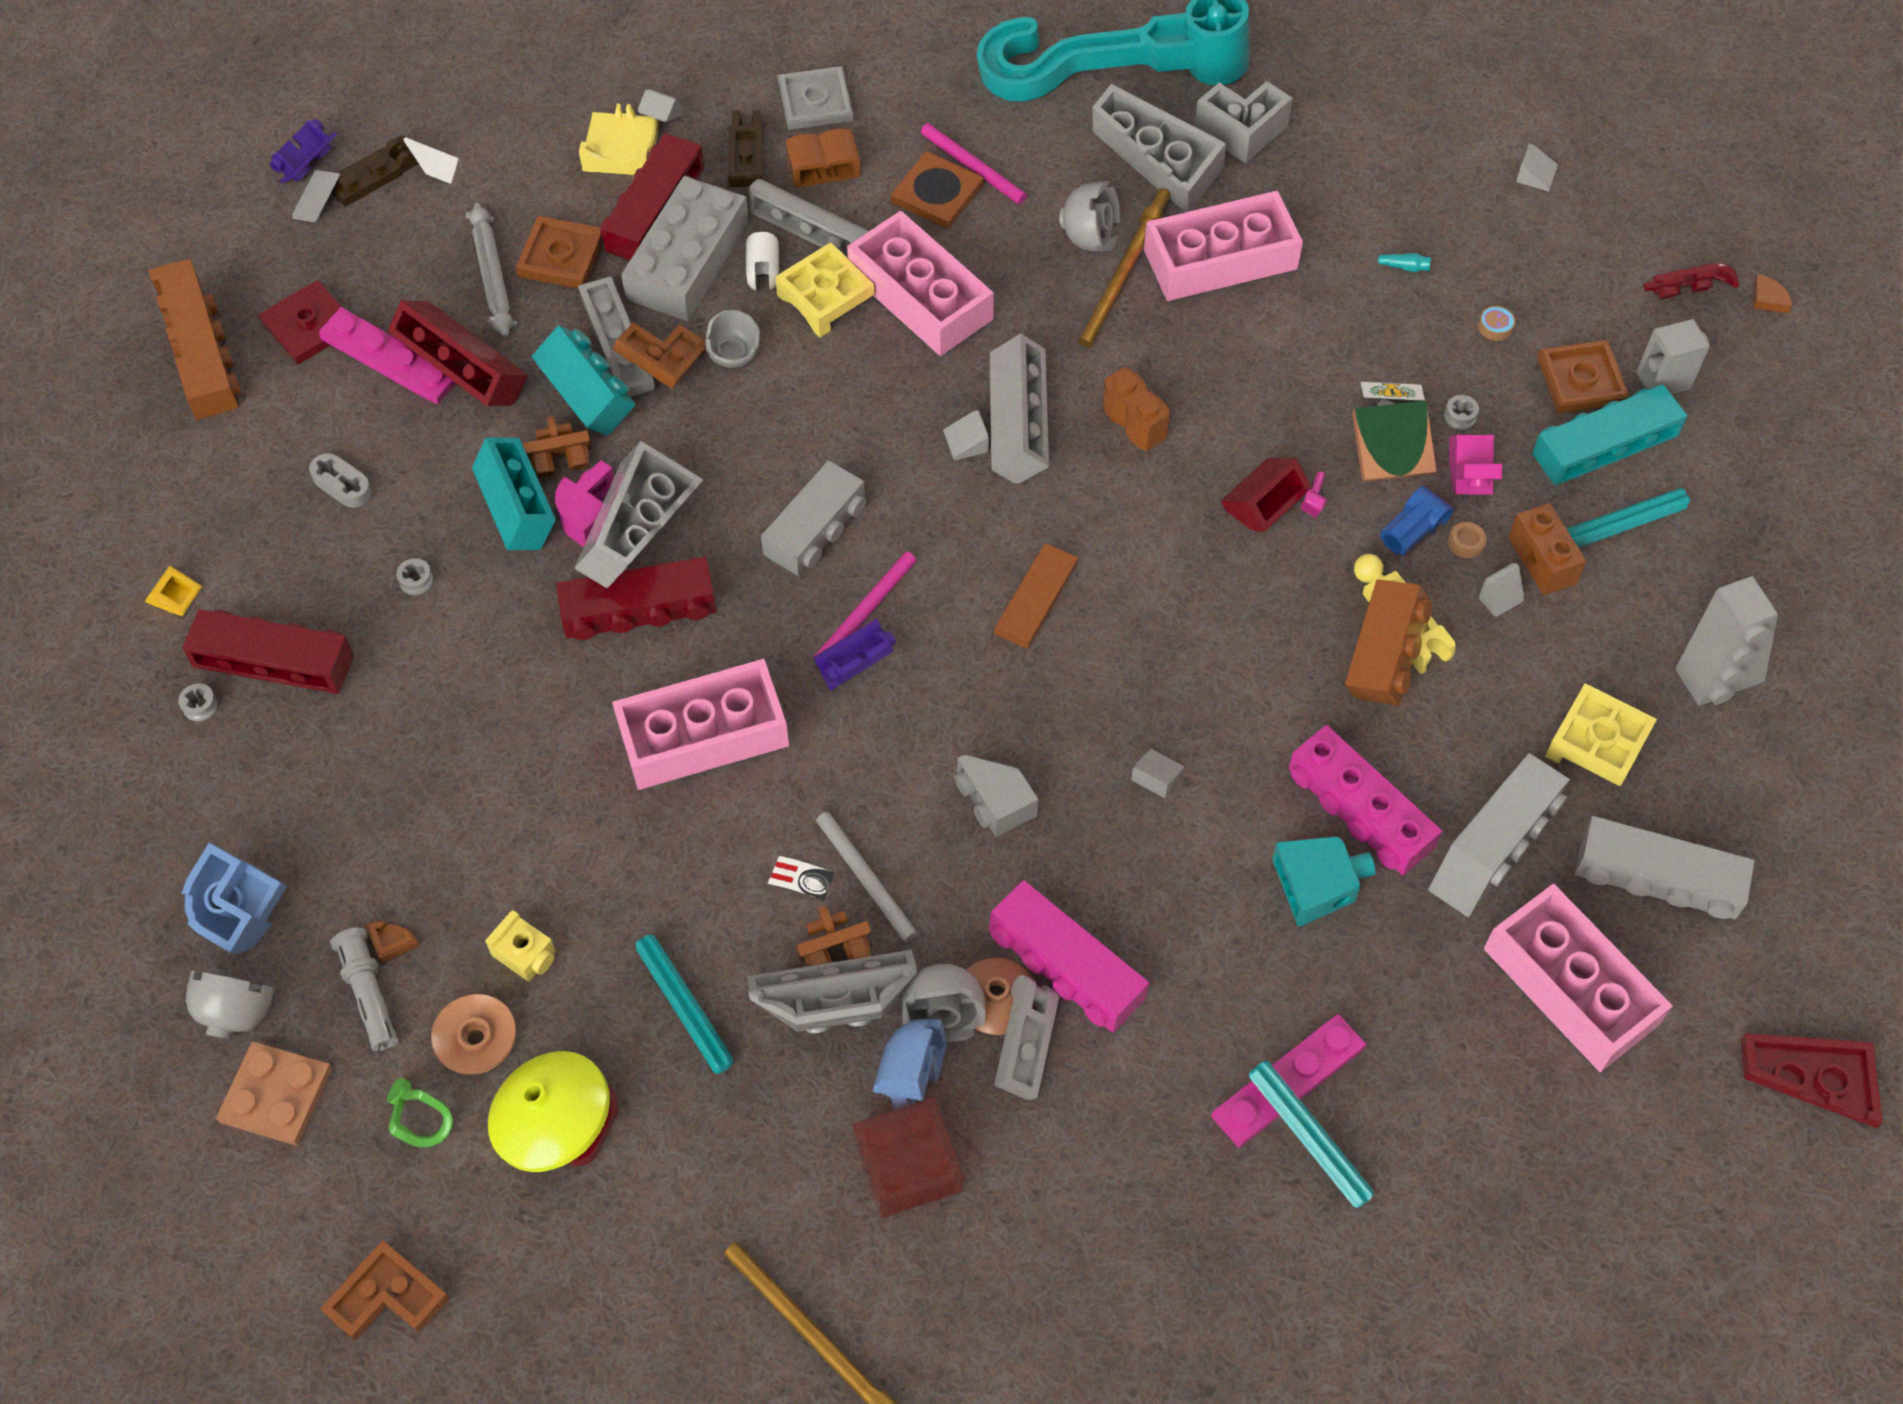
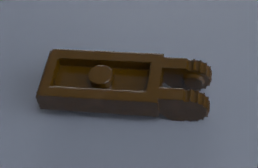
M732 110V126H729L728 147L729 187L750 186L757 179L763 180L764 134L761 110H753L752 126H742L740 110Z
M400 135L396 139H391L385 148H381L337 172L340 176L331 192L344 207L403 175V172L419 164L403 140L407 136Z

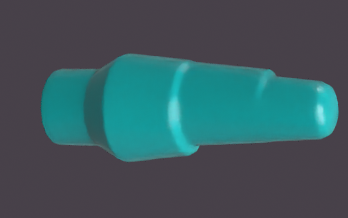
M1419 253L1381 254L1378 257V263L1411 272H1418L1420 270L1430 271L1432 257H1424Z

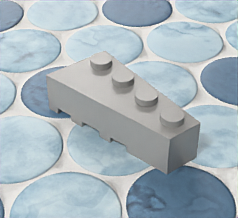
M1113 84L1107 88L1092 107L1093 133L1157 189L1163 188L1168 190L1171 194L1169 199L1185 212H1190L1224 169L1225 142Z
M640 440L620 463L574 569L608 588L699 486L703 479Z
M1753 576L1716 590L1675 668L1698 706L1711 701L1714 705L1724 703L1735 692L1765 682L1778 613Z
M1528 753L1452 843L1428 891L1469 918L1493 885L1498 887L1511 869L1509 864L1512 861L1518 863L1530 846L1528 839L1532 837L1536 840L1549 822L1545 817L1548 814L1555 817L1568 798L1562 793L1570 779Z

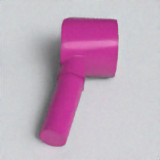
M1321 471L1316 473L1312 488L1307 491L1305 499L1300 506L1303 511L1314 518L1319 515L1327 502V499L1319 494L1325 478V474Z

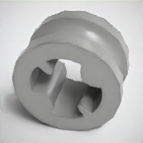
M1467 395L1453 396L1446 406L1444 413L1445 421L1449 426L1458 430L1471 428L1478 416V403ZM1457 409L1460 412L1466 410L1468 414L1460 413L1457 415L1455 410Z
M408 559L401 563L397 569L396 575L400 587L409 595L423 594L432 586L433 575L427 562L422 559ZM417 572L421 579L414 582L409 574Z
M205 684L189 685L179 695L178 703L189 720L204 721L209 719L218 708V701L212 689ZM203 696L206 703L201 707L196 704V708H193L191 701L195 698L200 701Z

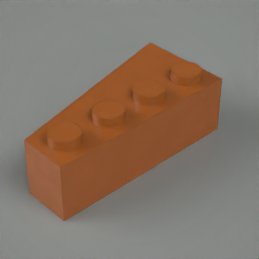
M191 258L149 269L151 282L154 284L159 295L156 296L167 326V336L176 357L174 359L184 393L195 419L198 420L239 408L235 395L242 394L236 374H229L228 368L234 367V363L228 346H221V342L227 340L220 319L214 321L213 317L219 314L218 306L213 293L206 295Z

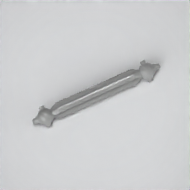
M475 203L474 209L471 212L467 211L465 217L470 219L471 224L474 226L472 232L488 308L493 314V317H488V323L492 324L493 328L500 332L503 337H507L509 330L512 327H516L517 322L508 314L510 307L493 230L488 224L493 223L494 217L490 216L489 212L481 207L479 203Z

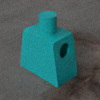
M1339 837L1276 843L1272 857L1297 926L1305 925L1354 903L1360 890L1359 879L1375 875V864L1371 854L1366 852L1349 857L1344 842Z

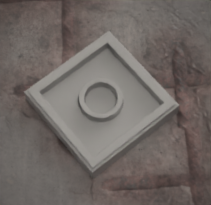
M842 66L777 75L788 130L853 121V111Z

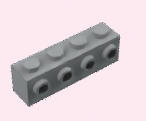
M1020 333L990 352L992 471L1013 483H1021L1049 467L1046 350Z
M1592 816L1582 834L1574 875L1586 878L1587 881L1596 885L1608 884L1626 889L1627 892L1636 896L1648 895L1666 900L1669 904L1676 907H1692L1706 911L1709 915L1716 918H1732L1736 920L1748 903L1755 860Z

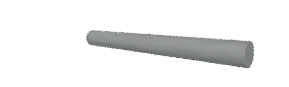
M829 812L819 815L816 822L902 940L907 943L915 938L918 932Z

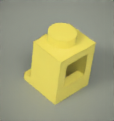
M513 910L485 940L492 957L528 982L536 974L541 975L549 969L556 952L553 942L549 937L521 919L519 914ZM525 940L529 942L527 946L519 948Z

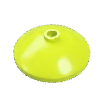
M568 1051L545 1053L519 1066L502 1083L490 1107L488 1134L495 1151L511 1166L528 1172L553 1170L579 1157L595 1141L608 1115L610 1093L603 1073L585 1056Z

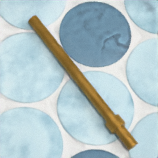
M1159 189L1151 205L1145 207L1139 219L1141 223L1078 340L1080 345L1091 348L1144 247L1146 223L1161 219L1164 216L1162 211L1171 196L1168 190Z
M737 1242L727 1248L724 1255L866 1404H898L886 1390L879 1391Z

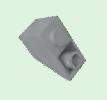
M967 755L957 758V775L954 776L956 785L964 797L971 796L976 804L974 806V813L983 828L989 826L995 837L1037 817L1038 798L1018 768Z

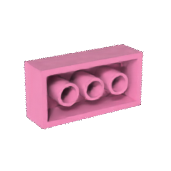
M1277 190L1148 221L1146 223L1144 251L1166 300L1171 301L1297 270L1303 241Z
M899 211L847 246L848 259L874 284L875 295L873 296L940 357L993 320L994 292L902 211Z
M764 659L612 702L638 790L789 746L787 724Z
M1554 883L1495 927L1484 947V950L1600 1073L1656 1029L1673 1007Z

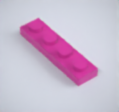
M342 307L319 331L321 340L436 404H439L456 384L400 340Z
M1337 1014L1272 1066L1301 1100L1361 1053L1367 1044ZM1251 1081L1215 1109L1211 1117L1235 1145L1241 1148L1280 1117V1115L1253 1081Z

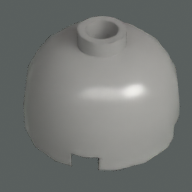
M1108 181L1085 183L1076 188L1068 196L1064 208L1060 210L1059 221L1062 229H1065L1071 242L1083 250L1110 252L1115 247L1118 235L1110 238L1114 223H1120V206L1115 188L1107 187ZM1100 231H1104L1106 235L1103 239H1101Z
M936 964L923 968L916 973L904 990L902 1000L903 1025L911 1020H941L946 1041L954 1042L969 1039L974 1036V1028L979 1026V1024H981L982 1028L985 1024V997L983 989L974 975L963 967L951 964Z
M191 970L187 985L186 1004L188 1012L194 1021L208 1026L205 1035L231 1040L233 1031L248 1032L260 1024L268 1012L275 988ZM261 988L260 993L253 991Z

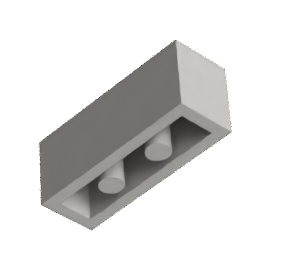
M828 460L761 535L763 555L797 576H800L807 567L813 568L820 560L823 548L829 542L834 543L840 538L844 530V524L850 517L856 518L863 511L866 505L864 481Z

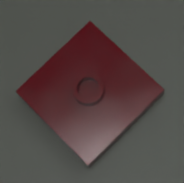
M316 280L258 314V318L294 362L299 365L331 346L321 340L319 331L339 310L341 305Z

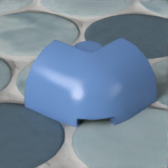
M208 843L187 877L181 894L185 895V913L189 920L187 924L198 934L230 953H244L253 948L272 925L267 919L287 885L239 857Z
M911 1020L894 1031L884 1048L873 1092L886 1094V1097H890L894 1113L897 1115L911 1117L915 1101H923L928 1080L938 1082L947 1048L946 1036L941 1020Z

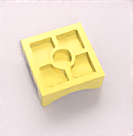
M617 103L615 114L592 112L586 142H581L579 149L582 170L634 175L638 168H642L648 159L651 147L657 142L660 128L659 120L649 116L635 115L630 104H627V113H622L621 104Z
M831 242L775 276L777 295L800 311L819 338L831 331L830 322L875 295L874 284Z
M1585 683L1552 740L1545 757L1558 764L1562 758H1565L1621 787L1657 719Z

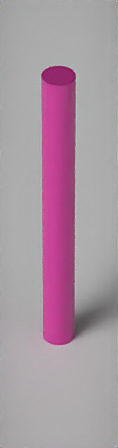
M926 123L922 127L921 134L975 174L984 177L986 182L1015 203L1020 205L1027 199V194L934 126Z
M907 551L903 553L813 657L849 636L861 626L915 564L916 558L913 554Z

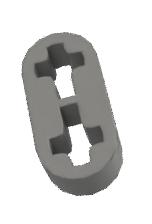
M325 453L318 455L311 461L309 471L313 482L343 505L356 508L364 505L371 498L372 491L367 477L340 457ZM324 468L326 470H331L333 468L336 477L332 476L327 472H324L322 474L321 470ZM345 484L355 489L360 487V491L357 493L350 491L348 493Z

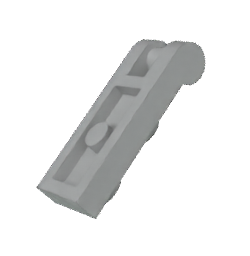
M1020 975L1014 981L1011 989V995L1014 1000L994 1086L1023 1099L1031 1100L1038 1097L1059 994L1049 986L1039 987L1034 979ZM1033 1002L1037 1010L1032 1009Z

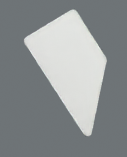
M403 139L427 175L451 184L458 162L457 157L411 139Z

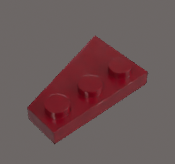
M1745 1033L1741 1038L1744 1079L1874 1128H1878L1883 1123L1873 1042Z

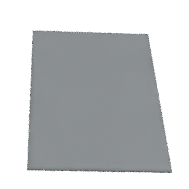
M315 170L293 212V219L316 222L340 174Z

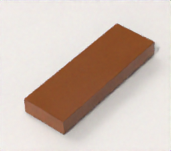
M1045 543L996 624L994 634L1029 649L1078 565L1079 557Z

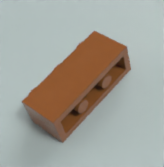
M1376 579L1345 681V686L1355 698L1400 706L1403 694H1406L1410 688V669L1413 659L1417 658L1421 651L1422 640L1420 635L1423 625L1430 620L1432 613V603L1421 585Z

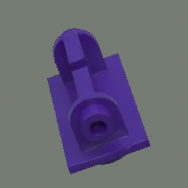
M319 120L306 121L292 136L300 148L297 149L289 140L271 156V168L277 173L282 171L285 175L279 182L284 183L292 178L297 182L311 169L307 164L314 157L319 160L331 150L332 146L329 142L337 133L333 132L326 135L323 132L324 126Z
M874 619L816 655L813 659L830 690H833L894 652L891 646L896 644V640L890 631L884 633L878 619Z

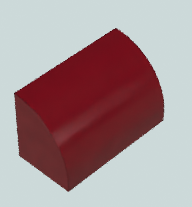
M1267 458L1220 502L1230 515L1253 531L1265 532L1312 487L1296 458Z

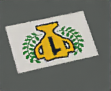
M1360 382L1364 398L1425 401L1421 385Z

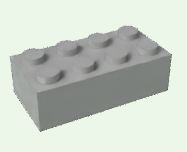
M683 176L621 274L626 300L689 322L749 223L746 196Z

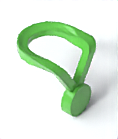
M403 1077L399 1078L391 1087L387 1097V1101L394 1105L389 1123L390 1133L394 1137L420 1148L432 1147L441 1143L452 1129L453 1118L448 1106L424 1091L411 1090L412 1083ZM416 1099L441 1112L443 1123L440 1129L429 1136H419L402 1125L400 1117L405 1100Z

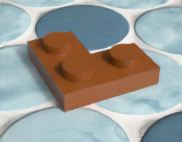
M633 322L616 340L612 350L655 377L658 381L674 389L706 352L705 340L680 324L663 342Z
M382 1240L320 1310L356 1341L386 1306L416 1332L420 1333L450 1298L442 1289Z

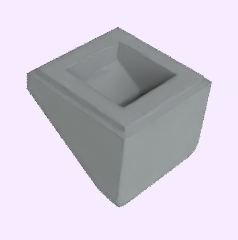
M651 89L645 90L638 107L639 113L663 122L681 117L685 112L682 105L675 98Z
M1529 143L1516 182L1549 191L1558 164L1536 146Z
M979 410L969 413L943 429L953 460L988 452L989 438Z
M1512 563L1485 578L1479 599L1495 617L1524 601L1520 569L1516 563Z
M1150 749L1133 767L1131 780L1166 798L1185 767Z

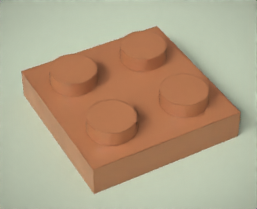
M252 1041L216 1119L219 1123L298 1146L329 1078L332 1067L329 1063Z

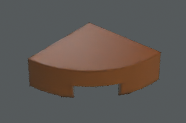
M1757 274L1754 280L1753 308L1789 313L1792 301L1787 290L1774 279Z
M375 921L365 924L381 963L420 946L414 934L407 928L386 923V921Z

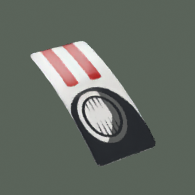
M779 856L768 884L798 891L824 901L835 873L809 863Z

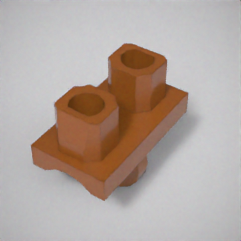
M554 415L547 416L549 427L535 430L536 441L522 443L537 479L556 475L552 458L567 455L570 471L589 468L588 451L592 449L588 431L573 433L571 423L556 425Z
M826 905L817 907L819 919L805 925L809 935L824 931L825 935L798 944L794 948L798 960L803 958L806 967L832 963L828 949L840 945L843 946L847 960L870 957L867 936L871 933L868 922L865 921L835 932V926L848 922L845 911L830 915Z

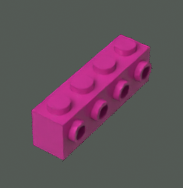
M1327 724L1293 752L1289 765L1293 780L1304 789L1309 788L1315 793L1326 812L1331 815L1337 814L1348 824L1349 832L1356 840L1360 842L1366 841L1376 850L1378 859L1385 867L1391 870L1395 868L1404 876L1436 848L1442 830Z
M1025 880L991 911L989 931L992 938L1001 947L1011 948L1017 953L1031 972L1034 974L1041 973L1052 982L1055 991L1062 998L1068 1001L1072 999L1082 1007L1085 1015L1095 1025L1099 1027L1104 1026L1114 1033L1145 1001L1149 982Z

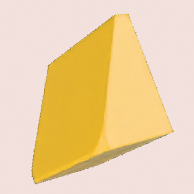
M169 566L145 602L183 616L203 586Z

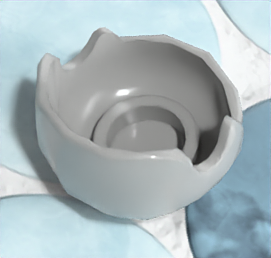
M724 310L709 321L705 340L706 352L709 353L712 361L726 368L744 367L754 359L757 353L760 336L759 327L750 315L742 311Z

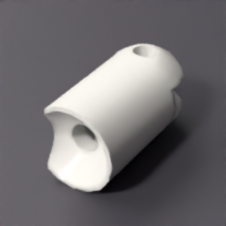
M768 232L753 233L746 240L747 283L754 291H756V275H769L770 291L776 287L775 276L779 275V242L773 234Z

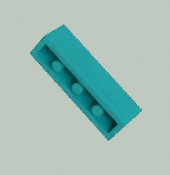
M1664 384L1650 390L1645 388L1636 392L1630 398L1620 402H1609L1600 410L1590 414H1579L1570 422L1557 427L1553 425L1545 428L1538 435L1532 454L1553 484L1557 486L1679 436L1687 419V414Z

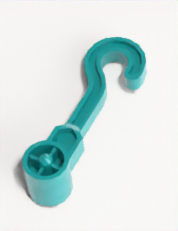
M1191 0L1186 7V13L1153 16L1146 25L1140 28L1083 34L1062 39L1048 48L1037 60L1027 65H1013L1008 63V61L1018 54L1030 53L1039 47L1038 24L1031 17L1015 18L996 25L981 39L976 55L982 83L992 94L1007 101L1025 102L1040 98L1076 72L1139 64L1148 65L1157 72L1189 69L1191 75L1200 82L1208 85H1217L1218 83L1225 85L1241 78L1249 68V7L1246 0Z

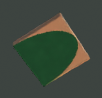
M1426 401L1354 408L1352 416L1362 482L1430 475L1437 472Z

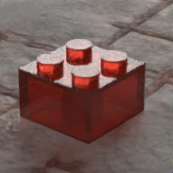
M935 1097L852 1124L854 1141L881 1219L963 1191V1174Z

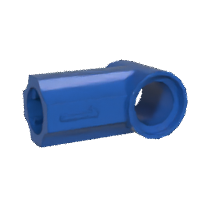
M1423 485L1408 499L1403 511L1381 530L1380 538L1388 549L1396 555L1401 554L1404 556L1429 532L1435 534L1437 531L1434 529L1438 525H1445L1450 519L1454 508Z

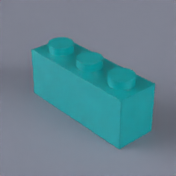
M558 325L531 357L584 425L591 430L608 435L612 433L636 405L627 394L629 388L622 380L609 372L610 364L600 354L592 351L589 347L591 341L583 332L578 329L570 331Z
M485 437L472 470L507 550H541L556 519L519 438Z

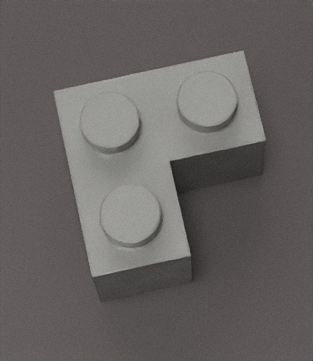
M1267 81L1246 99L1218 83L1197 101L1194 127L1225 142V150L1242 162L1247 163L1288 127L1293 98Z

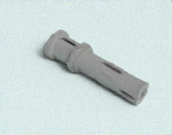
M350 928L336 934L330 940V945L334 951L338 952L343 967L340 971L342 980L347 984H351L362 1021L369 1036L372 1051H378L379 1049L382 1051L397 1045L398 1037L393 1029L384 998L375 977L378 973L377 960L371 958L365 942L368 939L367 932L364 928Z

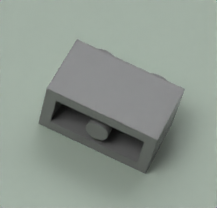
M1694 319L1654 329L1636 371L1644 387L1650 390L1664 384L1670 394L1690 390L1710 347L1706 334L1701 332Z

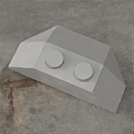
M912 950L747 976L748 991L752 1002L797 1032L821 1033L830 1029L831 1026L842 1024L863 1026L870 1023L873 1019L882 1018L916 975L917 968Z

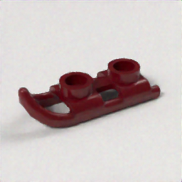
M1711 263L1654 275V281L1643 284L1645 291L1652 290L1654 295L1658 294L1659 299L1663 300L1680 295V288L1691 287L1692 293L1711 289L1713 287L1712 279L1725 282L1734 288L1739 287V280L1736 271L1730 265Z

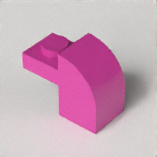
M1455 435L1449 437V466L1454 494L1493 495V480L1502 479V464H1493L1494 435Z
M602 460L592 469L585 471L576 484L567 477H564L555 493V503L563 530L571 539L583 547L603 504L601 501L606 497L614 479L612 467Z

